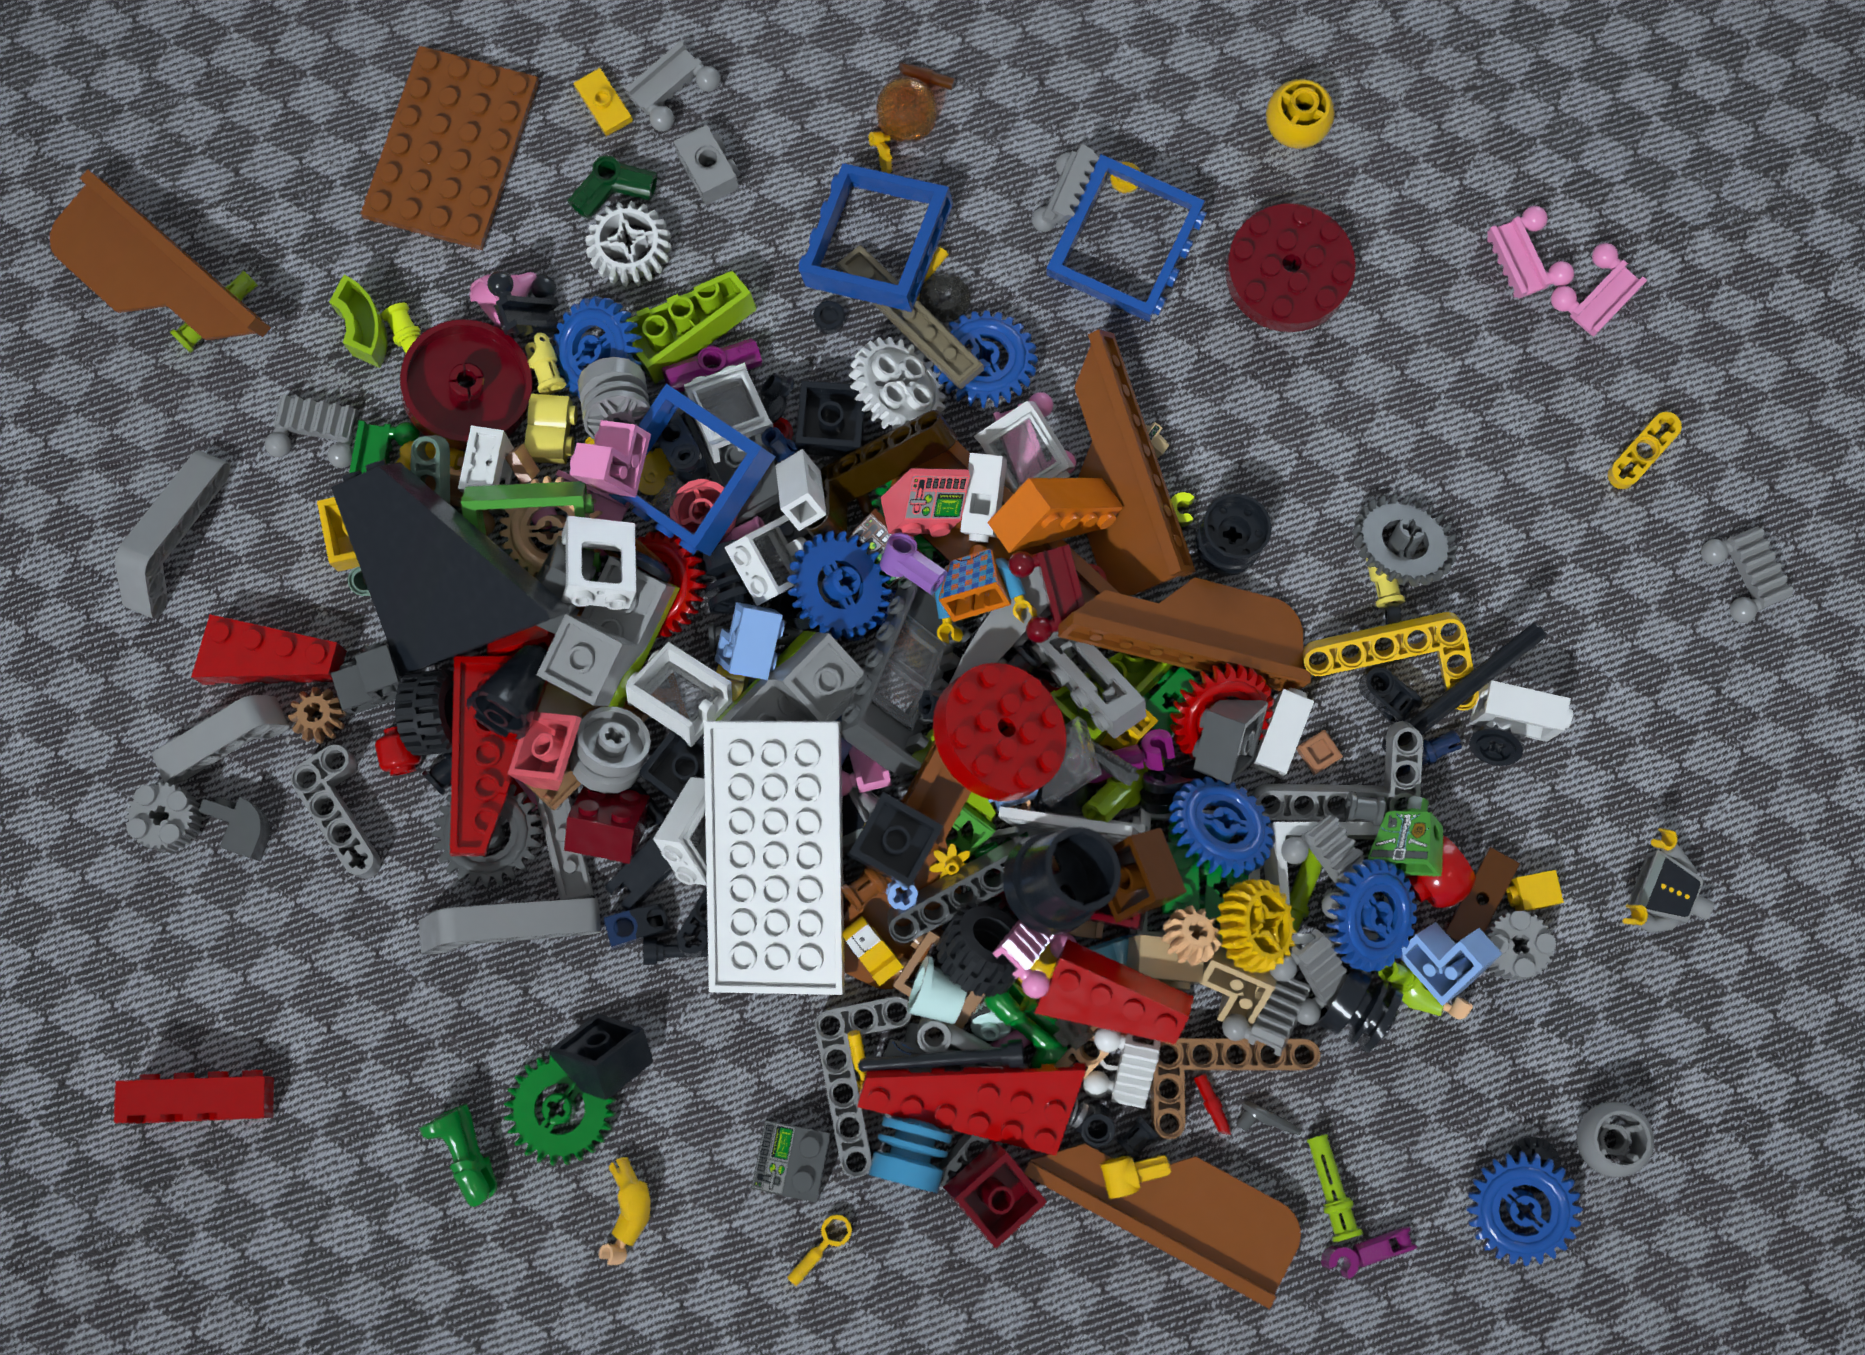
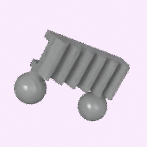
M680 41L629 84L625 90L627 95L647 115H650V124L655 130L667 131L674 124V114L668 107L664 106L665 100H671L674 92L682 91L683 85L685 83L690 84L694 75H696V83L701 90L706 92L714 91L720 84V74L714 67L704 66L698 58L695 59L685 49V44Z
M1080 144L1077 152L1063 153L1057 158L1056 170L1060 178L1047 207L1036 209L1032 215V224L1035 229L1040 232H1048L1055 227L1056 223L1064 224L1075 215L1073 209L1080 203L1077 198L1084 194L1085 191L1082 187L1089 183L1087 176L1094 171L1092 165L1099 160L1093 149Z
M283 394L280 396L273 425L275 431L267 436L265 449L273 457L287 455L291 449V440L287 436L288 432L336 440L337 443L333 444L328 450V460L334 467L345 468L351 464L353 450L350 447V443L353 441L351 433L355 418L358 419L359 412L349 405L344 407L337 403L316 402L309 398L304 400L298 396L291 398Z
M1758 526L1730 537L1725 541L1711 539L1701 549L1702 558L1711 565L1724 562L1728 553H1730L1752 599L1748 597L1737 598L1730 606L1732 618L1740 623L1750 622L1755 618L1757 611L1793 596L1794 589L1792 586L1787 585L1788 577L1781 573L1782 565L1775 561L1776 553L1775 551H1770V541L1764 539V529Z
M1331 814L1323 817L1320 820L1321 822L1310 831L1302 834L1300 838L1291 837L1282 844V857L1290 864L1302 863L1308 856L1309 848L1335 884L1338 882L1349 884V879L1343 873L1353 872L1357 874L1352 865H1363L1362 850L1354 847L1355 841L1346 836L1347 830L1339 827V819L1331 816ZM1339 888L1340 893L1331 892L1322 900V910L1331 919H1338V916L1327 912V909L1339 908L1340 904L1336 900L1331 899L1330 896H1343L1341 888Z
M1317 929L1311 932L1314 940L1301 950L1296 946L1290 949V956L1283 955L1284 964H1276L1275 969L1270 970L1274 979L1285 982L1295 976L1297 965H1299L1315 994L1313 999L1306 998L1304 1002L1297 1004L1302 1006L1297 1021L1303 1025H1313L1320 1019L1321 1009L1324 1007L1329 1009L1348 976L1346 974L1347 970L1341 965L1342 961L1336 956L1337 952L1331 947L1333 945L1332 942Z
M1293 978L1285 982L1277 980L1275 989L1263 1007L1261 1014L1258 1015L1256 1024L1254 1023L1253 1027H1251L1243 1015L1237 1013L1230 1014L1224 1019L1222 1024L1224 1035L1233 1041L1245 1038L1252 1045L1259 1041L1275 1048L1274 1054L1281 1056L1302 1006L1297 1004L1304 1002L1306 998L1310 997L1312 990L1310 985Z

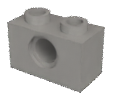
M705 125L673 141L676 154L705 206L739 189L737 177L740 176L739 170L733 159L727 160L722 151L726 149L718 133L712 134L709 127ZM708 160L716 162L712 167L702 166Z

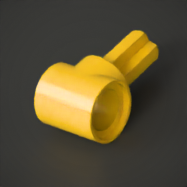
M1166 1155L1134 1162L1130 1156H1124L1100 1164L1110 1199L1134 1194L1139 1191L1141 1182L1168 1176L1171 1173Z

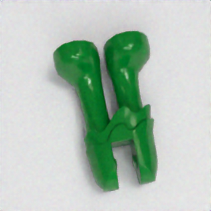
M1014 982L1010 989H1007L1002 995L998 993L995 997H988L986 995L984 1002L1000 1021H1003L1006 1026L1013 1027L1034 1045L1036 1052L1031 1060L1033 1068H1041V1064L1055 1065L1067 1051L1068 1046L1066 1043L1074 1036V1029L1066 1021L1035 1014L1036 1002L1039 998L1027 996L1022 987Z
M467 1103L440 1114L434 1120L419 1128L423 1138H441L447 1145L453 1159V1164L450 1165V1169L454 1174L453 1178L469 1206H479L494 1196L498 1186L492 1170V1163H490L489 1156L483 1158L480 1152L472 1114Z

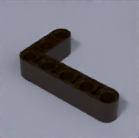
M931 410L819 469L821 471L827 515L805 527V529L813 538L817 534H821L823 540L827 532L834 531V538L836 540L837 535L842 531L847 533V503L908 472L911 468H916L946 452L955 444L957 440L956 433L939 411Z

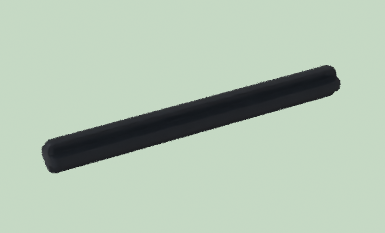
M1533 622L1408 721V723L1423 735L1545 639L1547 636L1546 631L1539 623ZM1402 733L1398 737V745H1407L1411 741L1412 733ZM1384 740V741L1382 742V748H1383V750H1384L1385 752H1386V740Z

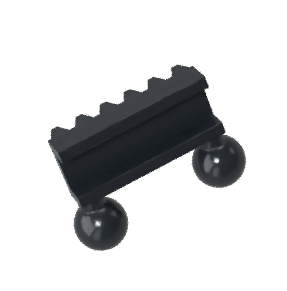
M496 271L489 276L487 286L493 295L499 297L494 307L505 335L513 333L514 336L519 334L527 336L530 334L531 337H534L540 332L546 334L548 338H552L554 334L560 333L557 329L558 320L553 310L560 304L554 298L557 286L551 277L541 275L534 279L531 286L532 294L535 297L533 298L512 296L511 291L513 290L514 283L512 277L507 272Z

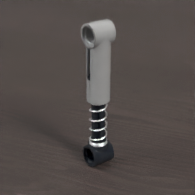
M922 1017L919 1021L917 1042L926 1053L995 1048L954 1024ZM931 1027H937L944 1034L938 1039H932L925 1032ZM1001 1061V1062L963 1064V1065H957V1066H959V1067H961V1068L963 1069V1067L1010 1066V1065H1009V1064H1008V1065H1003V1063H1002V1061ZM1025 1064L1024 1067H1020L1021 1069H1029ZM1076 1098L1069 1118V1124L1081 1133L1084 1141L1089 1145L1102 1147L1109 1144L1115 1134V1125L1110 1109L1100 1103H1078ZM1098 1119L1106 1123L1100 1130H1093L1088 1127L1092 1121Z

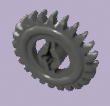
M1396 493L1391 497L1389 504L1386 502L1385 495L1380 497L1377 505L1376 500L1372 499L1368 506H1364L1360 510L1359 515L1354 520L1355 527L1352 531L1353 536L1356 538L1354 545L1360 548L1358 554L1361 558H1368L1366 565L1369 568L1376 567L1375 573L1379 576L1386 574V579L1390 582L1395 578L1398 580L1399 585L1405 586L1406 582L1409 581L1413 587H1418L1420 582L1423 585H1430L1432 581H1440L1443 575L1449 573L1451 566L1456 561V555L1454 554L1457 552L1458 546H1451L1456 539V534L1450 537L1446 536L1451 529V524H1447L1445 527L1439 526L1444 514L1431 518L1434 506H1430L1423 512L1421 511L1422 499H1419L1411 507L1409 495L1403 499L1401 504L1397 501ZM1396 526L1388 539L1387 548L1383 542V530L1387 527ZM1423 540L1425 554L1420 558L1411 559Z
M512 784L510 786L499 817L500 820L496 825L494 836L488 850H494L503 844L506 836L503 825L509 821L511 829L509 841L504 849L496 855L488 857L451 856V805L450 807L439 806V810L444 814V818L434 819V823L440 825L441 829L433 831L432 836L440 838L441 841L436 843L433 849L436 851L444 850L438 861L440 863L450 861L447 873L452 874L459 869L458 881L463 882L470 875L471 886L475 887L481 878L484 887L489 888L491 879L494 877L497 884L503 886L504 874L512 880H516L514 868L517 867L527 871V867L522 860L524 858L536 859L529 851V848L541 847L539 842L532 839V836L543 833L540 828L532 826V824L540 821L541 817L539 815H529L536 805L534 803L523 804L527 798V793L522 792L514 796L517 789L516 785ZM448 795L447 799L451 804V795Z

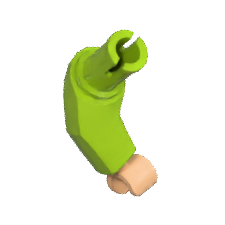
M1394 961L1390 967L1385 966L1384 969L1378 971L1382 980L1390 981L1393 988L1396 987L1403 991L1402 1001L1411 1009L1440 1017L1443 1011H1446L1456 1019H1464L1473 1007L1471 1003L1458 996L1452 1005L1447 1002L1442 1006L1403 961L1399 963Z

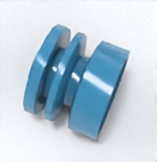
M883 1117L881 1125L894 1128L896 1132L894 1137L879 1134L878 1139L892 1147L890 1153L874 1152L869 1175L938 1193L944 1171L930 1164L931 1157L945 1158L948 1157L949 1152L935 1149L934 1145L936 1140L951 1144L953 1135L947 1134L937 1126L911 1118Z

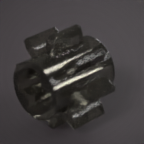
M1058 1019L1054 1023L1059 1029L1054 1034V1037L1063 1048L1071 1044L1077 1050L1095 1036L1090 1025Z

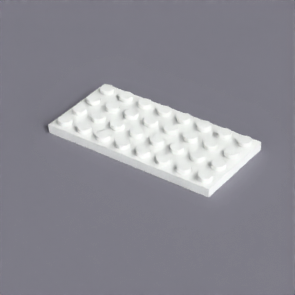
M841 721L704 722L709 992L843 995L845 992L844 938L842 936L844 930V901L841 886H843Z

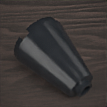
M536 644L524 645L470 694L466 703L468 710L472 705L477 711L474 718L487 729L500 736L507 737L509 733L518 734L515 739L525 737L530 729L546 680L537 676V673L547 651Z

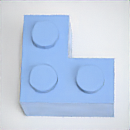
M736 602L730 630L721 629L715 661L731 674L768 680L769 673L774 671L777 662V653L774 652L777 639H781L784 632L783 615L775 609Z
M1435 922L1417 933L1409 941L1407 948H1402L1403 954L1400 959L1443 1006L1462 993L1502 955V952L1480 928L1455 944Z

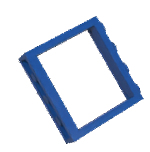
M1100 154L1094 171L1089 177V183L1084 188L1085 192L1079 198L1080 203L1074 209L1075 215L1069 219L1046 268L1047 276L1150 322L1153 314L1159 316L1167 298L1162 297L1166 286L1173 287L1180 270L1175 267L1180 257L1186 259L1194 241L1189 238L1193 229L1200 230L1207 214L1202 211L1205 200ZM1109 174L1190 210L1146 303L1065 266Z
M842 163L839 173L835 174L832 179L831 193L828 201H824L821 206L818 226L811 231L808 251L806 255H802L799 262L798 270L805 286L912 312L953 206L949 187ZM852 187L929 204L898 285L820 267Z
M665 384L638 425L651 434L646 456L678 408L747 453V455L694 534L638 495H636V498L609 494V496L624 506L627 502H630L634 505L632 509L634 514L647 522L650 518L657 521L658 523L655 528L671 539L674 534L682 540L679 545L690 553L695 554L699 550L710 556L776 456L668 384Z

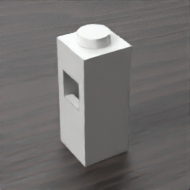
M801 449L776 465L780 509L798 531L826 516L821 471L805 451Z
M970 453L968 465L970 478L960 531L969 535V541L988 543L989 537L998 538L987 522L1002 507L1007 459L1003 456Z
M1289 688V690L1283 689L1277 695L1272 708L1274 711L1273 716L1268 719L1269 726L1267 729H1264V736L1259 742L1254 761L1250 765L1251 767L1280 779L1287 774L1314 703L1313 700L1307 698L1308 695L1305 692Z

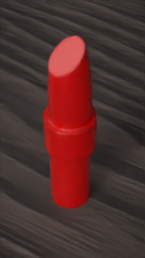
M1206 1073L1193 1078L1204 1100V1107L1207 1113H1210L1218 1132L1231 1135L1227 1118L1222 1109L1223 1105L1219 1097L1216 1096Z

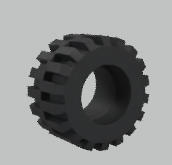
M450 669L407 673L398 684L395 697L397 729L405 748L413 755L452 753L454 672L450 671Z
M971 903L966 908L962 907L958 910L939 939L940 941L936 949L939 952L937 960L943 964L941 969L944 974H949V980L952 983H958L962 986V990L966 992L969 990L973 991L974 995L980 997L983 994H986L988 997H995L997 993L1002 995L1007 989H1010L1016 980L1012 973L1017 967L1004 954L996 958L992 953L1017 921L1012 918V914L1007 911L1006 913L1001 911L1000 907L995 905L989 907L987 903H979L978 906Z

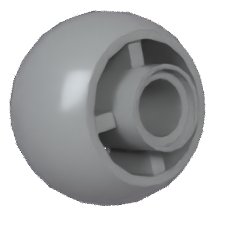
M1621 1102L1599 1104L1590 1109L1582 1117L1578 1125L1576 1140L1581 1157L1591 1169L1604 1176L1623 1178L1633 1175L1643 1169L1653 1154L1654 1134L1651 1125L1639 1110ZM1611 1116H1616L1624 1121L1625 1125L1608 1123L1612 1121ZM1609 1130L1616 1136V1144L1611 1149L1604 1142V1136ZM1631 1133V1136H1632V1146H1631L1630 1152L1628 1153L1627 1150H1628V1148H1629V1146H1630V1141H1631L1629 1134ZM1605 1155H1616L1620 1162L1613 1163L1605 1158Z

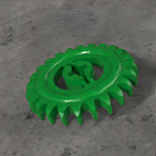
M551 1055L549 1064H546L541 1057H537L538 1069L525 1065L524 1068L528 1077L515 1075L514 1078L520 1084V1087H510L507 1089L509 1093L515 1096V1100L504 1102L505 1106L514 1109L513 1113L504 1116V1120L515 1121V1125L507 1133H520L514 1145L520 1146L527 1143L525 1156H529L537 1150L538 1163H541L547 1155L550 1156L551 1166L557 1164L560 1156H562L564 1164L569 1165L572 1154L579 1161H583V1149L585 1148L590 1153H595L596 1149L593 1141L596 1140L601 1143L606 1141L601 1134V1130H612V1126L605 1119L616 1115V1112L607 1109V1105L614 1103L616 1098L609 1097L607 1100H603L582 1092ZM555 1084H568L569 1087L564 1094L554 1093L544 1100L542 1114L545 1120L540 1124L536 1115V1105L541 1093ZM581 1094L585 1103V1112L581 1123L573 1131L566 1134L551 1133L557 1124H566L575 1117L577 1112L575 1099ZM564 1101L565 1103L562 1108L566 1111L565 1115H556L554 1117L556 1110L552 1107L553 1103H562Z

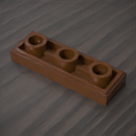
M1491 847L1487 849L1475 872L1476 882L1473 889L1458 904L1444 931L1454 942L1458 943L1478 928L1483 933L1485 932L1520 865L1519 862ZM1477 894L1484 897V905H1480L1476 901Z

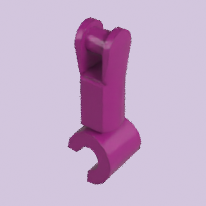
M1162 729L1148 732L1142 739V749H1139L1138 744L1110 751L1134 767H1137L1136 770L1144 768L1143 762H1145L1148 768L1163 771L1162 757L1166 759L1175 758L1172 736L1169 732ZM1083 758L1082 767L1087 771L1086 779L1090 783H1098L1113 777Z
M1405 1226L1353 1245V1250L1339 1245L1330 1246L1322 1253L1321 1265L1328 1269L1337 1266L1339 1258L1343 1257L1344 1264L1340 1271L1342 1277L1350 1279L1357 1273L1359 1265L1363 1268L1417 1249L1416 1243L1412 1244L1409 1236L1410 1226ZM1396 1237L1399 1248L1392 1250L1389 1239Z

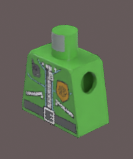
M1412 796L1409 797L1406 811L1387 812L1369 853L1368 860L1382 859L1385 862H1392L1396 868L1402 869L1405 875L1441 876L1443 827L1432 813L1427 812L1429 801L1422 797Z

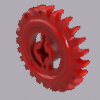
M650 531L645 537L639 536L637 539L663 562L668 564L673 576L670 583L680 588L656 638L661 636L670 637L672 636L671 631H682L678 622L681 624H691V620L687 618L685 613H699L691 603L692 601H704L702 597L695 594V590L706 588L705 584L696 581L698 576L705 575L706 572L694 569V566L697 563H701L703 559L690 557L692 553L679 545L682 540L674 534L671 539L660 531L657 533ZM638 567L640 570L649 574V572H647L646 570Z
M1226 663V671L1223 674L1217 666H1213L1214 675L1212 678L1204 671L1200 672L1202 684L1189 679L1194 690L1192 693L1180 689V693L1186 699V702H1173L1181 713H1170V717L1177 723V725L1171 724L1170 729L1175 734L1173 739L1179 745L1180 750L1188 754L1192 760H1196L1192 753L1203 731V728L1200 727L1202 714L1206 708L1210 709L1219 700H1229L1227 697L1239 698L1237 700H1263L1268 702L1262 729L1268 728L1269 722L1266 719L1273 716L1274 711L1270 707L1273 706L1274 699L1270 696L1271 688L1266 684L1265 679L1261 675H1257L1252 668H1248L1246 671L1244 666L1238 664L1235 673L1234 668L1229 663ZM1262 733L1260 734L1259 740H1261L1264 736Z

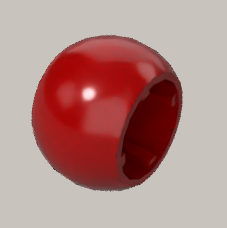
M1444 835L1441 876L1407 875L1404 877L1410 880L1411 886L1409 890H1414L1415 898L1419 902L1427 900L1436 908L1451 907L1462 902L1470 894L1476 882L1475 873L1469 862L1456 845Z

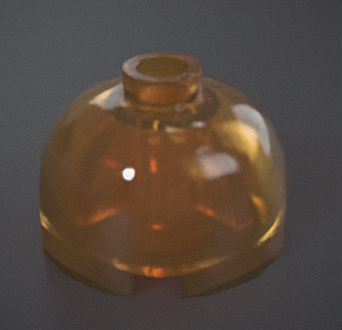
M904 76L893 79L884 85L877 98L876 116L878 125L885 135H889L890 138L903 142V139H914V141H917L928 135L936 124L938 106L934 92L925 82L914 77Z

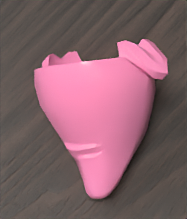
M529 272L520 275H510L514 283L511 295L527 297L532 283L537 277L536 274ZM485 275L471 284L470 299L471 302H478L489 319L494 322L495 327L502 328L494 307L499 297L489 291L487 281L490 275Z

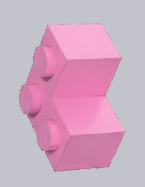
M601 420L599 431H597L594 438L595 445L576 444L575 452L570 460L571 469L569 475L602 493L636 498L651 434L636 424Z

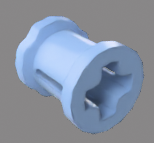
M892 881L888 884V889L886 890L889 904L895 909L907 910L916 903L918 892L914 882L907 889ZM898 887H902V889L906 890V892L901 894L898 890L896 891V889Z

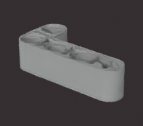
M250 695L235 701L152 753V757L164 784L167 782L175 785L189 779L249 741L273 738L287 731L290 726L275 696Z
M330 745L299 764L291 774V783L345 869L357 877L369 879L379 872L381 868L380 857L335 788V786L355 772L357 760L344 747ZM340 754H344L345 762L343 766L339 769H333V759ZM310 773H315V784L312 787L305 788V777ZM327 800H333L334 808L332 812L328 815H322V804ZM345 827H350V839L340 843L338 839L339 832ZM356 850L357 853L367 858L364 861L366 865L364 869L358 867L360 860L351 851Z

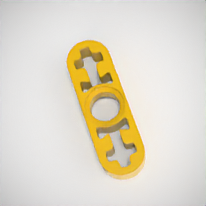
M1671 412L1659 413L1610 466L1608 470L1609 482L1618 489H1627L1635 484L1680 434L1682 428L1680 419ZM1665 422L1670 425L1668 431L1659 439L1654 437L1661 428V425ZM1637 444H1648L1653 451L1652 457H1641L1636 450ZM1632 461L1635 466L1628 473V476L1622 479L1619 476L1621 470Z

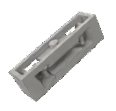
M1058 632L1052 633L1051 637L1045 642L1036 643L1031 641V653L1041 664L1045 663L1053 679L1059 686L1065 685L1070 690L1071 697L1076 705L1081 709L1086 708L1092 714V720L1100 731L1104 732L1106 730L1115 739L1146 717L1145 699L1095 646L1058 637ZM1072 650L1077 654L1078 663L1104 690L1102 693L1104 701L1099 697L1095 685L1070 660L1074 657Z

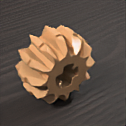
M1193 905L1187 906L1183 910L1174 911L1170 915V919L1162 927L1166 934L1161 941L1171 946L1167 954L1176 953L1178 955V963H1184L1187 960L1191 967L1198 965L1200 962L1209 961L1221 945L1217 939L1221 935L1217 933L1219 929L1213 927L1216 918L1208 919L1205 908L1196 912Z

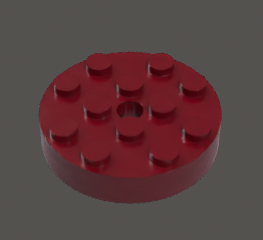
M1302 204L1274 205L1252 215L1237 231L1226 260L1225 275L1227 287L1237 307L1255 323L1280 332L1305 331L1326 322L1342 306L1354 281L1355 255L1345 231L1334 219L1324 212ZM1294 260H1296L1293 266L1296 272H1289L1284 268V265L1291 266Z
M461 319L447 321L431 327L422 333L408 349L400 372L401 398L408 417L425 436H441L446 439L450 448L466 450L471 425L504 430L507 437L520 426L528 412L529 399L532 392L531 369L521 347L511 336L505 335L501 329L476 320ZM469 380L475 384L470 387L469 394L467 388L459 385L461 381Z

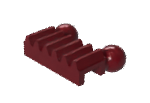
M1070 545L1032 555L1026 551H1018L1010 557L1008 562L1009 570L1018 578L1028 577L1032 574L1034 568L1039 567L1053 619L1048 620L1043 616L1031 618L1026 625V634L1033 642H1045L1051 637L1052 633L1058 632V626L1073 611L1075 612L1085 605Z

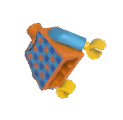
M974 545L969 549V555L952 560L948 565V573L945 580L935 592L938 619H942L943 623L937 630V636L947 644H949L948 636L950 631L954 641L960 642L963 638L962 630L953 625L952 621H959L1009 606L1013 599L1015 600L1013 614L1019 621L1024 623L1021 613L1025 608L1029 609L1032 617L1037 616L1036 608L1024 599L1023 595L1026 592L1022 581L1010 572L1008 561L1004 558H998L993 550L987 549L983 545Z

